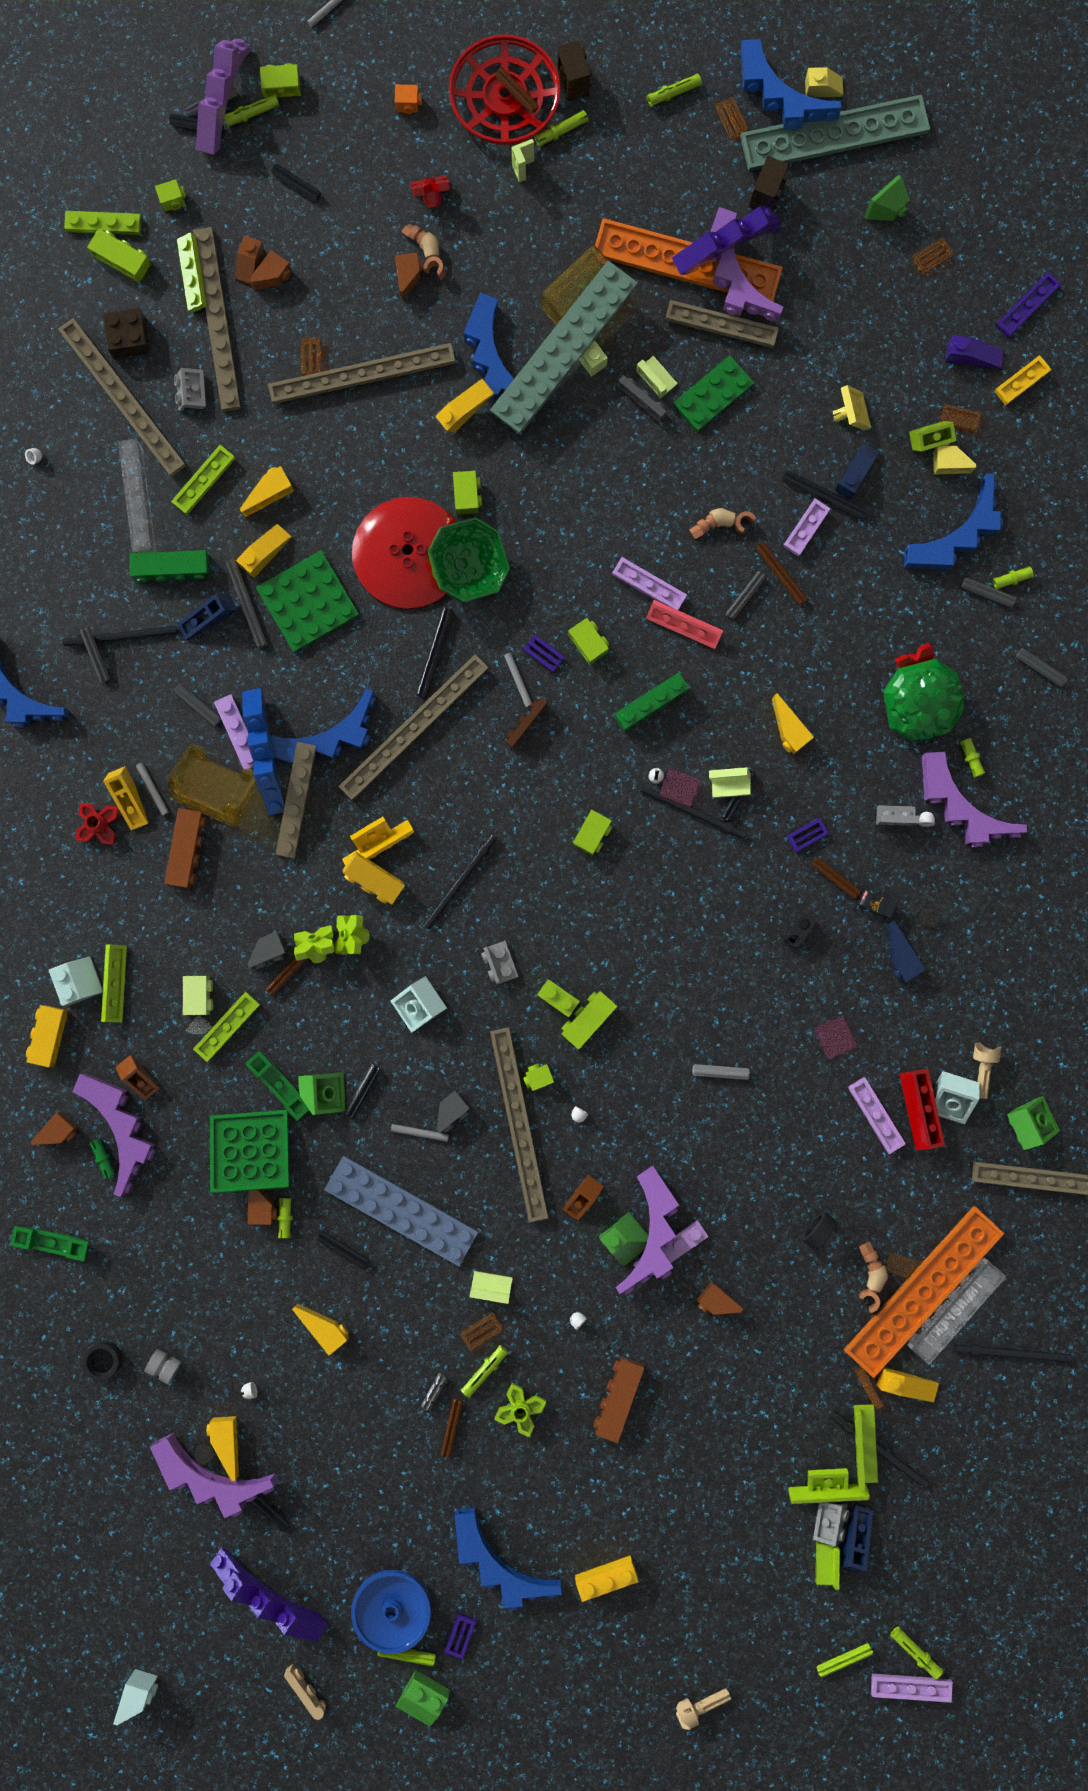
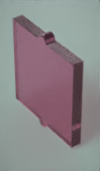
M669 768L666 778L662 780L663 785L659 796L690 808L694 796L697 795L696 790L700 779Z
M843 1016L831 1021L827 1020L826 1023L814 1028L827 1059L839 1054L843 1055L845 1051L857 1047Z

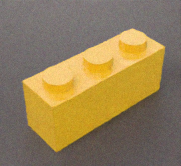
M356 851L343 868L345 879L351 883L356 881L361 885L360 888L369 894L373 892L378 895L376 898L384 904L387 902L393 904L405 886L403 881Z
M40 1005V1009L38 1008L35 1014L36 1025L32 1028L30 1034L32 1039L31 1045L26 1050L27 1063L55 1067L68 1010Z
M630 1555L576 1574L575 1581L581 1600L584 1602L637 1583L638 1576Z

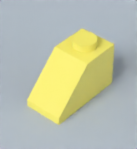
M827 67L808 68L805 78L806 96L811 98L843 97L842 76Z
M945 444L938 446L933 452L934 474H971L976 468V463L957 446Z

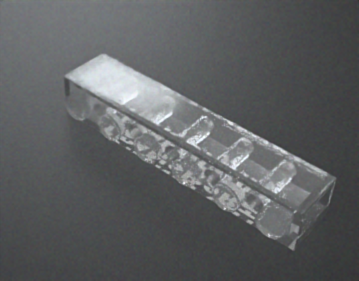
M137 439L118 441L132 552H156L142 446Z
M985 1258L980 1260L973 1268V1271L960 1282V1286L949 1294L944 1304L941 1303L934 1311L935 1314L932 1318H928L922 1324V1329L918 1334L914 1333L907 1346L930 1365L1006 1276L989 1260Z

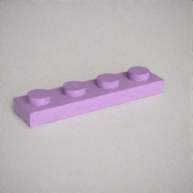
M621 557L612 572L613 576L676 610H679L687 597V594Z
M230 694L215 701L214 704L246 772L253 769V759L248 747V732L236 702Z
M863 1077L848 1086L849 1091L887 1153L891 1154L904 1146V1140L866 1078Z
M698 1220L675 1234V1243L667 1248L664 1245L660 1248L671 1263L708 1238V1235ZM640 1259L633 1263L635 1267L639 1263Z
M872 1674L871 1695L872 1697L952 1703L953 1682L951 1679L943 1678L935 1680L928 1677Z

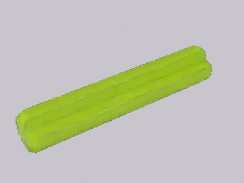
M868 1643L818 1665L817 1671L820 1677L823 1678L872 1656L871 1646Z
M411 1649L395 1654L377 1652V1655L380 1657L427 1666H434L436 1659L435 1654Z

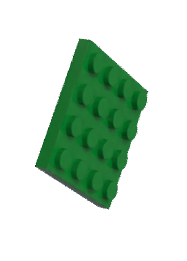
M322 550L256 587L294 653L359 617V613Z
M287 1110L210 1116L211 1194L290 1188L289 1115Z

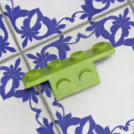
M847 1468L808 1470V1486L788 1488L792 1504L869 1500L870 1494L866 1483L865 1491H859L858 1483L848 1484L849 1473Z

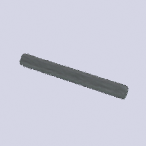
M231 559L226 562L228 571L258 648H263L267 646L266 639L235 559Z

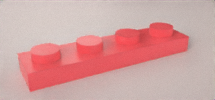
M656 600L653 601L646 617L650 621L713 649L716 648L723 633V630Z

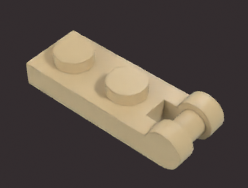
M292 1664L286 1669L284 1677L312 1717L320 1720L324 1715L326 1703L324 1700H318L312 1685H308L304 1680L303 1672Z

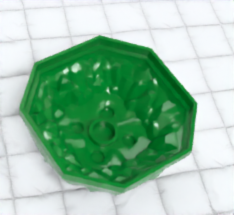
M476 517L440 527L428 550L432 574L439 589L462 603L499 592L510 569L499 531Z
M937 659L898 668L883 691L889 728L911 742L921 739H932L933 737L951 732L952 727L958 723V719L964 711V696L959 674Z

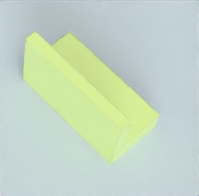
M533 139L512 147V167L518 181L522 182L526 180V164L534 161Z
M654 356L646 362L641 360L637 364L636 372L660 399L678 384Z
M748 768L709 771V778L712 781L713 798L751 795V773Z
M474 1271L470 1297L508 1304L513 1277Z

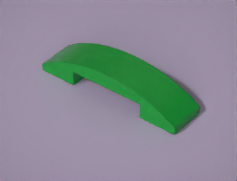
M260 1050L245 1063L255 1076L259 1077L282 1102L286 1110L296 1121L309 1111L295 1086Z
M14 1226L10 1246L66 1256L65 1258L84 1262L87 1256L89 1241L57 1232Z

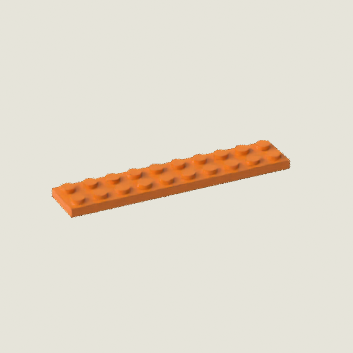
M602 219L593 250V257L722 292H729L728 288H719L713 283L719 264L717 261H708L690 274L680 275L672 257L693 242ZM735 254L739 267L748 282L760 294L773 302L783 267Z
M973 1206L844 1348V1351L874 1378L1005 1233L977 1207Z

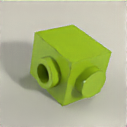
M176 179L155 186L164 212L178 210L185 206L184 198L186 193L183 185L179 186Z
M538 1063L528 1067L529 1071L526 1072V1077H524L527 1088L531 1087L532 1091L554 1083L547 1064L539 1066Z

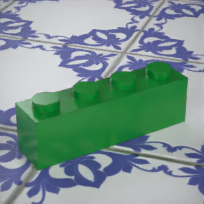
M206 550L130 553V576L138 583H147L148 580L166 582L167 579L185 581L186 578L201 581L210 577L209 554Z
M678 672L614 714V718L625 733L686 694L689 687Z

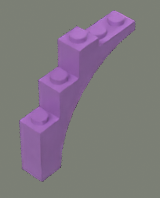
M242 39L222 40L214 47L213 70L207 74L205 99L198 106L196 150L214 155L220 149L224 115L230 91L240 65L250 53V44L244 43L245 41Z
M719 207L710 232H716L733 219H736L737 213ZM734 248L710 260L711 262H719L713 283L719 288L729 289L723 310L730 315L741 316L744 309L750 314L764 316L767 320L779 321L783 306L764 297L748 282L739 267Z
M945 752L925 753L922 755L924 800L930 801L931 804L942 803V800H944L945 823L951 822V826L963 825L964 822L965 844H971L972 847H983V844L989 842V836L990 839H1000L1002 835H1009V838H1020L1021 834L1027 832V825L1010 824L998 821L973 807L954 784L947 767Z
M86 1073L80 1074L73 1093L85 1098L95 1106L110 1125L118 1146L120 1163L114 1195L119 1197L125 1196L132 1189L133 1183L131 1181L133 1176H136L141 1166L139 1162L144 1164L148 1160H152L155 1154L153 1149L155 1144L134 1136L140 1130L141 1117L120 1109L127 1101V1090Z
M653 1166L637 1176L649 1206V1237L645 1251L635 1269L623 1282L615 1287L619 1294L624 1292L627 1295L635 1289L634 1284L639 1281L643 1284L652 1278L650 1276L652 1272L656 1278L661 1276L663 1280L672 1274L671 1269L674 1268L660 1247L664 1245L667 1248L675 1243L674 1238L676 1235L664 1216L667 1215L669 1218L678 1212L677 1207L679 1204Z
M174 1433L155 1441L150 1446L169 1490L174 1488L179 1490L188 1485L196 1504L203 1501L206 1504L216 1499L224 1518L230 1515L232 1518L240 1515L247 1502L254 1500L259 1493L263 1492V1495L273 1491L274 1486L278 1482L276 1474L259 1479H237L236 1481H231L230 1478L217 1475L194 1461L181 1447Z

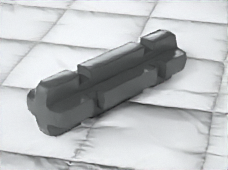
M438 1373L435 1379L436 1382H433L426 1395V1399L421 1404V1407L427 1411L431 1410L433 1402L436 1401L443 1388L442 1385H445L447 1381V1376L442 1373Z

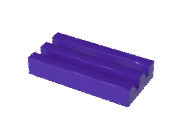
M535 634L523 648V651L552 673H554L565 658ZM536 641L549 652H551L553 655H555L557 658H559L558 661L554 659L552 656H550L548 653H546L539 646H537L534 642ZM530 647H533L535 650H537L539 653H541L544 657H546L555 665L551 666L549 663H547L545 660H543L541 657H539L537 654L531 651Z
M818 818L787 835L786 838L796 853L827 836L829 833L822 820ZM817 823L819 824V827L793 840L792 837ZM820 830L823 831L819 836L797 847L796 844Z
M458 1612L444 1653L460 1659L464 1658L477 1619H471L469 1616H463L462 1613ZM461 1620L463 1621V1624L459 1632L455 1647L453 1650H450L459 1622ZM469 1623L471 1625L461 1653H458L457 1651L466 1625Z

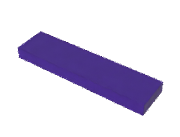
M1047 272L995 326L1009 338L1061 286V283Z

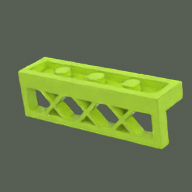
M854 1405L857 1479L859 1491H865V1483H878L874 1405Z

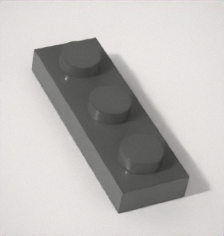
M623 375L618 380V388L661 423L666 415L665 407L660 402H655L651 399L650 394L646 390L639 389L633 379L626 378Z

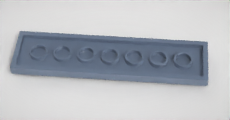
M345 1155L342 1157L324 1189L457 1266H460L478 1234V1231Z

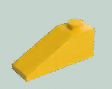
M481 379L449 402L435 417L447 431L455 433L495 393L484 379Z
M281 466L269 469L241 506L240 511L244 518L294 492Z
M277 524L251 544L236 561L243 570L255 578L292 537Z
M777 693L772 698L781 740L784 742L782 745L787 752L795 754L814 737Z
M124 766L108 773L103 782L130 830L148 824L137 788L127 768Z
M297 1304L292 1309L328 1355L332 1354L349 1339L347 1335L349 1331L343 1324L340 1325L337 1321L300 1304Z
M886 1367L880 1371L877 1386L882 1391L934 1402L939 1385L938 1382Z
M237 1416L212 1418L209 1424H207V1436H210V1443L231 1481H236L239 1477Z

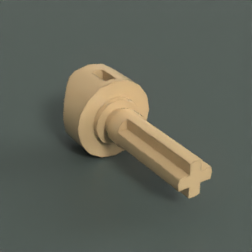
M978 1042L974 1046L973 1058L980 1061L978 1082L980 1083L979 1098L987 1099L991 1063L1000 1062L1002 1047L992 1050Z
M725 1688L694 1705L690 1703L688 1698L679 1702L676 1707V1715L682 1728L690 1730L698 1726V1716L730 1701V1694Z

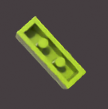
M98 229L87 247L93 257L139 283L151 265L148 255L141 249L135 250L127 241L116 239L115 235L109 231L104 232Z
M594 991L587 999L589 1001L588 1005L585 1008L581 1006L574 1013L576 1018L572 1022L568 1020L561 1028L563 1030L561 1034L578 1050L617 1008V1005L601 991L598 993Z

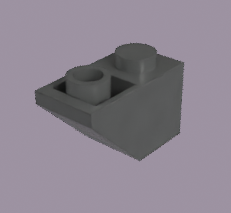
M274 932L258 939L248 962L249 968L259 970L266 967V963L271 960L275 963L284 959L283 955L288 953L279 932Z
M456 1090L440 1102L437 1131L439 1133L442 1131L447 1133L454 1127L452 1123L456 1119L461 1121L469 1114L467 1111L470 1109L469 1105Z

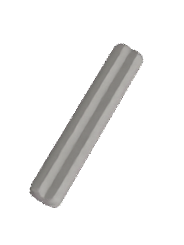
M694 1064L692 1068L694 1076L748 1080L750 1076L748 1068Z

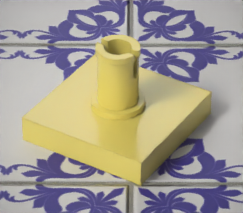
M848 385L842 387L841 392L845 407L833 411V415L836 414V416H833L835 421L840 422L848 418L849 424L864 431L871 428L863 392Z

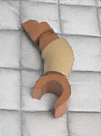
M408 224L405 226L402 233L414 241L417 240L420 248L423 249L426 258L423 265L425 274L430 273L432 267H439L437 275L440 280L444 279L446 270L439 259V241L430 232L422 231L417 225L411 226Z
M717 508L710 511L705 520H699L697 525L689 529L694 539H697L708 532L710 527L713 529L720 526L732 527L734 525L736 531L743 534L745 528L741 526L740 520L746 518L750 523L756 522V517L753 513L747 511L735 516L734 512Z
M867 1242L860 1245L859 1248L865 1262L869 1263L867 1266L869 1269L868 1289L860 1292L858 1296L861 1299H864L866 1296H872L875 1299L874 1303L869 1306V1313H874L880 1306V1299L877 1293L881 1292L885 1285L888 1273L885 1265H882L881 1261L877 1260L879 1256L876 1250L874 1251L871 1243Z

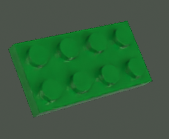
M729 355L674 401L673 406L698 433L754 386V382Z

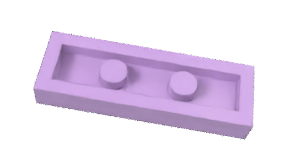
M814 499L783 547L799 557L831 508Z

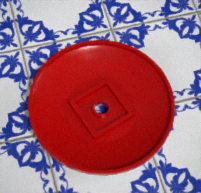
M417 497L392 499L374 508L359 525L352 545L354 569L363 587L378 601L400 609L422 608L442 599L447 593L439 589L433 577L428 550L439 528L456 523L455 520L439 505ZM411 546L413 548L412 554L405 555L403 553L404 547Z

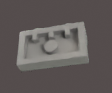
M181 368L174 376V385L177 386L175 402L178 404L179 411H183L185 408L204 409L206 402L203 370Z
M877 806L876 825L915 826L919 824L920 816H915V807Z
M506 941L483 948L485 952L481 954L485 964L489 963L491 970L488 971L491 982L495 981L496 984H500L518 977Z
M819 1503L813 1540L835 1547L844 1541L846 1530H843L844 1523L847 1522L849 1517L846 1503Z

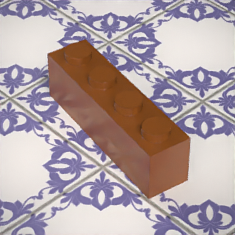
M178 808L164 884L191 889V886L195 884L196 874H194L195 866H198L200 856L197 855L198 848H201L203 843L201 832L202 828L204 829L206 826L204 813Z
M621 1356L620 1361L616 1360L613 1367V1372H615L613 1380L609 1379L606 1388L609 1391L607 1398L603 1397L600 1404L601 1415L600 1417L596 1416L593 1424L595 1435L616 1443L619 1442L644 1370L642 1363Z

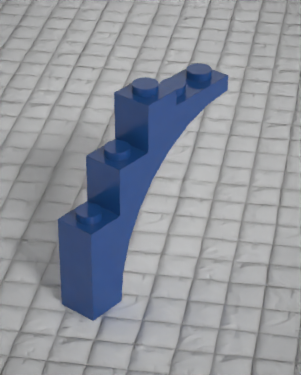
M761 39L742 40L740 56L743 92L762 91L763 111L782 110L783 129L795 130L802 128L803 122L839 120L841 101L811 98L795 91L777 77L768 65L762 50Z
M480 292L463 335L464 341L474 347L478 346L472 359L473 368L479 373H487L484 381L495 393L489 400L497 401L514 378L505 369L494 344L493 328L498 310V299Z
M986 474L982 478L980 495L969 519L960 528L936 541L924 544H908L904 551V568L950 570L957 560V554L954 552L972 553L979 546V535H996L1002 529L1003 518H1001V511H993L996 508V499H993L997 486L994 474Z
M0 660V705H6L7 702L6 722L13 725L12 727L24 728V725H31V718L34 721H44V718H51V721H63V718L69 719V710L66 708L48 706L25 696L9 679Z
M261 688L243 691V719L248 732V747L253 759L254 778L258 790L261 792L268 816L283 813L285 799L274 760L264 695Z
M365 689L360 702L351 714L326 732L298 739L280 738L270 735L274 759L293 765L297 742L316 745V754L335 760L336 756H340L342 751L341 743L363 750L370 740L369 731L363 728V726H367L370 715H368L369 709L373 708L376 702L374 692Z
M475 1508L455 1510L459 1564L464 1563L465 1566H471L479 1562L481 1586L494 1588L501 1584L503 1609L517 1610L519 1607H523V1598L536 1600L542 1596L555 1598L558 1595H562L561 1580H543L529 1577L505 1564L491 1550L484 1539L478 1524Z

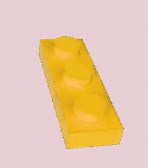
M1039 355L997 387L994 392L1006 406L1047 375L1051 368Z

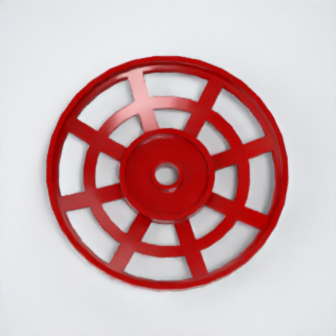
M493 35L473 43L457 59L449 80L450 103L460 124L473 136L493 144L508 145L520 143L536 136L552 120L560 99L559 75L550 56L536 43L516 35ZM501 45V56L488 59L482 64H479L473 57L475 53L484 48ZM508 45L523 47L533 52L536 57L528 64L519 58L508 56ZM542 61L551 73L554 88L543 90L541 79L535 71ZM468 62L474 71L468 80L466 90L455 88L458 74L463 65ZM501 63V68L533 99L538 98V110L534 114H530L496 78V74L494 73L490 76L485 69ZM508 63L518 65L525 70L520 75H517L514 72L508 71ZM530 75L536 83V91H527L525 81ZM480 76L485 81L483 91H472L476 78ZM502 91H508L510 95L508 97H502L500 96V93ZM455 96L463 97L467 100L469 110L474 116L467 123L458 111ZM554 96L551 112L547 119L541 122L536 116L541 109L543 98ZM472 99L483 100L486 109L478 114ZM491 114L501 117V126L492 124L485 119ZM519 114L525 119L518 124L509 126V117ZM481 123L489 129L501 131V139L485 136L473 128ZM529 123L537 128L524 136L509 139V131L518 130Z

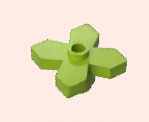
M337 916L336 927L339 931V938L335 942V954H361V945L369 941V931L363 927V916Z
M332 926L321 927L312 934L306 931L295 933L294 941L297 947L294 948L296 960L309 958L313 963H320L326 959L327 954L333 953L334 944L331 939L334 938Z
M511 1383L507 1391V1397L511 1405L499 1407L495 1420L504 1425L515 1421L517 1422L518 1432L529 1437L534 1429V1423L530 1415L542 1413L546 1400L538 1395L525 1400L523 1388ZM522 1408L524 1411L519 1412L517 1409Z

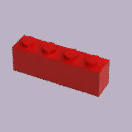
M920 1069L900 1073L916 1150H927L945 1146L929 1070Z

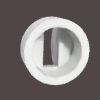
M31 448L25 451V458L28 463L36 464L41 461L42 453L37 448Z
M659 768L652 769L648 775L650 782L654 784L662 782L664 778L663 771ZM655 771H659L658 780H654Z
M923 812L919 818V825L924 827L934 826V815L931 812Z
M575 1106L571 1116L575 1122L580 1123L587 1118L588 1113Z
M576 1312L571 1316L570 1323L577 1330L587 1318L583 1314Z
M254 1382L243 1385L241 1392H244L243 1398L253 1399L257 1397V1387Z

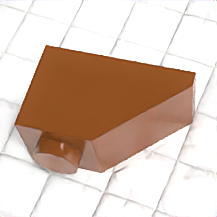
M247 236L243 237L237 254L235 280L251 285L249 279L261 264L265 254L262 241Z
M270 250L249 281L254 290L281 286L284 281L290 278L292 270L288 261Z
M417 252L395 255L401 299H405L421 279L420 271H423L422 259L418 260Z
M131 1055L116 1066L121 1081L143 1100L148 1099L160 1089L143 1065Z
M59 1112L52 1117L30 1143L39 1145L70 1142L77 1135L75 1131L79 1127L63 1112Z
M587 1175L562 1210L578 1221L595 1202L604 1186Z
M263 1190L249 1191L248 1224H273L278 1216V1208H275V1202Z
M712 1281L697 1297L700 1303L698 1307L706 1314L709 1311L713 1315L741 1313L743 1311V1308Z

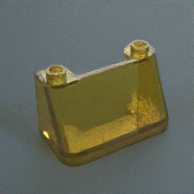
M596 246L588 249L543 292L541 296V309L556 325L608 261Z
M189 743L168 776V794L173 800L231 826H236L240 821L256 786L254 770L243 769L239 774L208 760L204 748Z

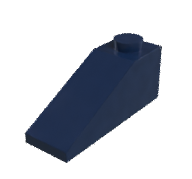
M863 443L835 491L851 500L880 451Z
M216 593L178 622L177 625L185 640H189L222 622L238 609L229 593Z
M891 921L887 924L891 963L894 969L892 972L895 978L903 983L926 969L895 921Z
M854 1505L846 1529L845 1539L840 1550L839 1569L855 1574L867 1572L873 1510Z

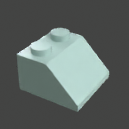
M91 956L49 969L62 1006H70L103 993V988Z
M426 976L407 987L391 1000V1003L411 1033L447 1009Z
M942 1071L933 1090L938 1115L965 1124L979 1101L980 1083Z
M137 1669L134 1670L125 1684L114 1725H119L144 1710L146 1704L150 1705L158 1689V1684H155L157 1680L156 1675Z

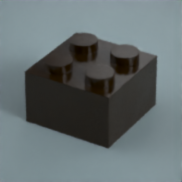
M579 40L557 46V69L568 101L588 96L589 87L592 86L590 79L592 70L590 64H586V51L584 47L581 48Z
M767 156L752 192L750 208L756 209L759 206H767L771 210L776 209L780 200L779 197L784 191L789 172H787L788 163Z
M140 308L103 314L107 347L113 359L150 353L146 319Z

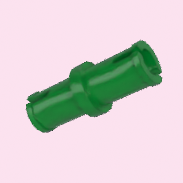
M101 1138L89 1143L96 1158L94 1161L99 1165L103 1178L107 1179L114 1176L116 1173L109 1160L111 1157L106 1153Z

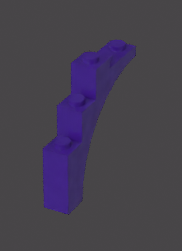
M759 206L742 219H733L718 231L707 232L673 256L672 259L680 275H688L713 258L746 241L762 235L777 233L782 229L780 226L781 220L769 207Z
M221 1548L211 1562V1567L224 1583L222 1589L229 1599L233 1602L249 1605L257 1618L275 1622L284 1635L317 1642L327 1628L328 1624L319 1612L297 1605L266 1587L246 1571L227 1549Z

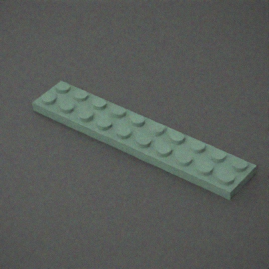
M922 95L842 111L840 112L839 120L803 122L802 128L795 130L783 129V124L743 132L740 138L749 172L762 169L767 156L785 163H791L927 134L930 131V126Z
M607 261L492 406L490 412L518 434H521L636 289L638 282L610 261Z

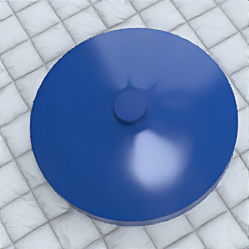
M384 1570L368 1577L358 1588L351 1608L352 1624L361 1641L369 1648L386 1654L401 1653L415 1646L425 1635L431 1617V1603L426 1589L414 1576L400 1570Z

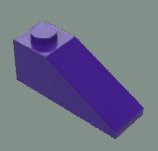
M952 335L947 344L945 362L1001 369L1004 350L972 337Z

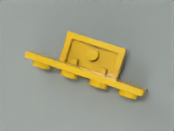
M381 817L350 837L358 848L356 852L367 859H372L399 841L409 837L414 833V830L408 820L391 829L384 817ZM354 852L342 859L345 866Z

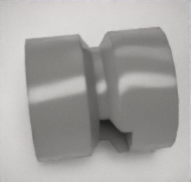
M156 1349L144 1372L153 1377L158 1375L160 1381L169 1385L182 1362L174 1357L167 1358V1353Z

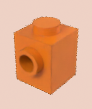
M395 84L396 112H404L405 114L418 113L419 105H422V93H419L418 85Z

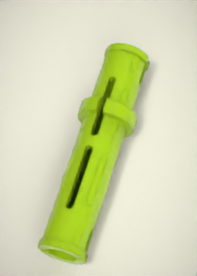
M697 73L692 77L670 86L665 85L660 90L648 94L647 101L649 106L652 107L663 101L668 102L674 96L702 86L701 77Z
M273 94L248 106L238 107L237 110L225 114L224 119L227 126L230 127L242 121L247 122V119L279 107L276 95Z
M582 110L555 126H548L547 130L534 136L535 140H539L536 142L537 145L541 147L551 140L555 141L566 132L587 123L588 117H584L587 115L586 112Z
M499 1345L489 1358L486 1357L485 1363L461 1389L462 1393L470 1398L493 1370L496 1371L498 1369V1365L509 1352ZM495 1358H497L495 1362L487 1370L486 1368L491 1364V1362ZM483 1373L481 1378L473 1385L477 1378Z
M896 1627L891 1632L890 1637L917 1661V1665L920 1668H924L935 1680L942 1675L943 1669L931 1659V1655L928 1652L925 1653L900 1627Z

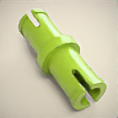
M1030 566L1018 571L1012 570L1006 575L993 578V584L997 590L1009 585L1015 586L1018 582L1033 578L1034 573Z
M972 738L960 742L966 756L965 761L969 763L973 777L976 778L985 774L979 759L981 756L976 752Z
M279 1198V1216H277V1220H279L278 1238H291L290 1223L293 1220V1216H291L292 1198Z

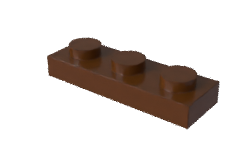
M541 697L539 701L535 700L529 707L531 709L527 716L524 714L518 721V728L516 730L512 729L507 735V746L511 749L515 748L546 708L548 702Z

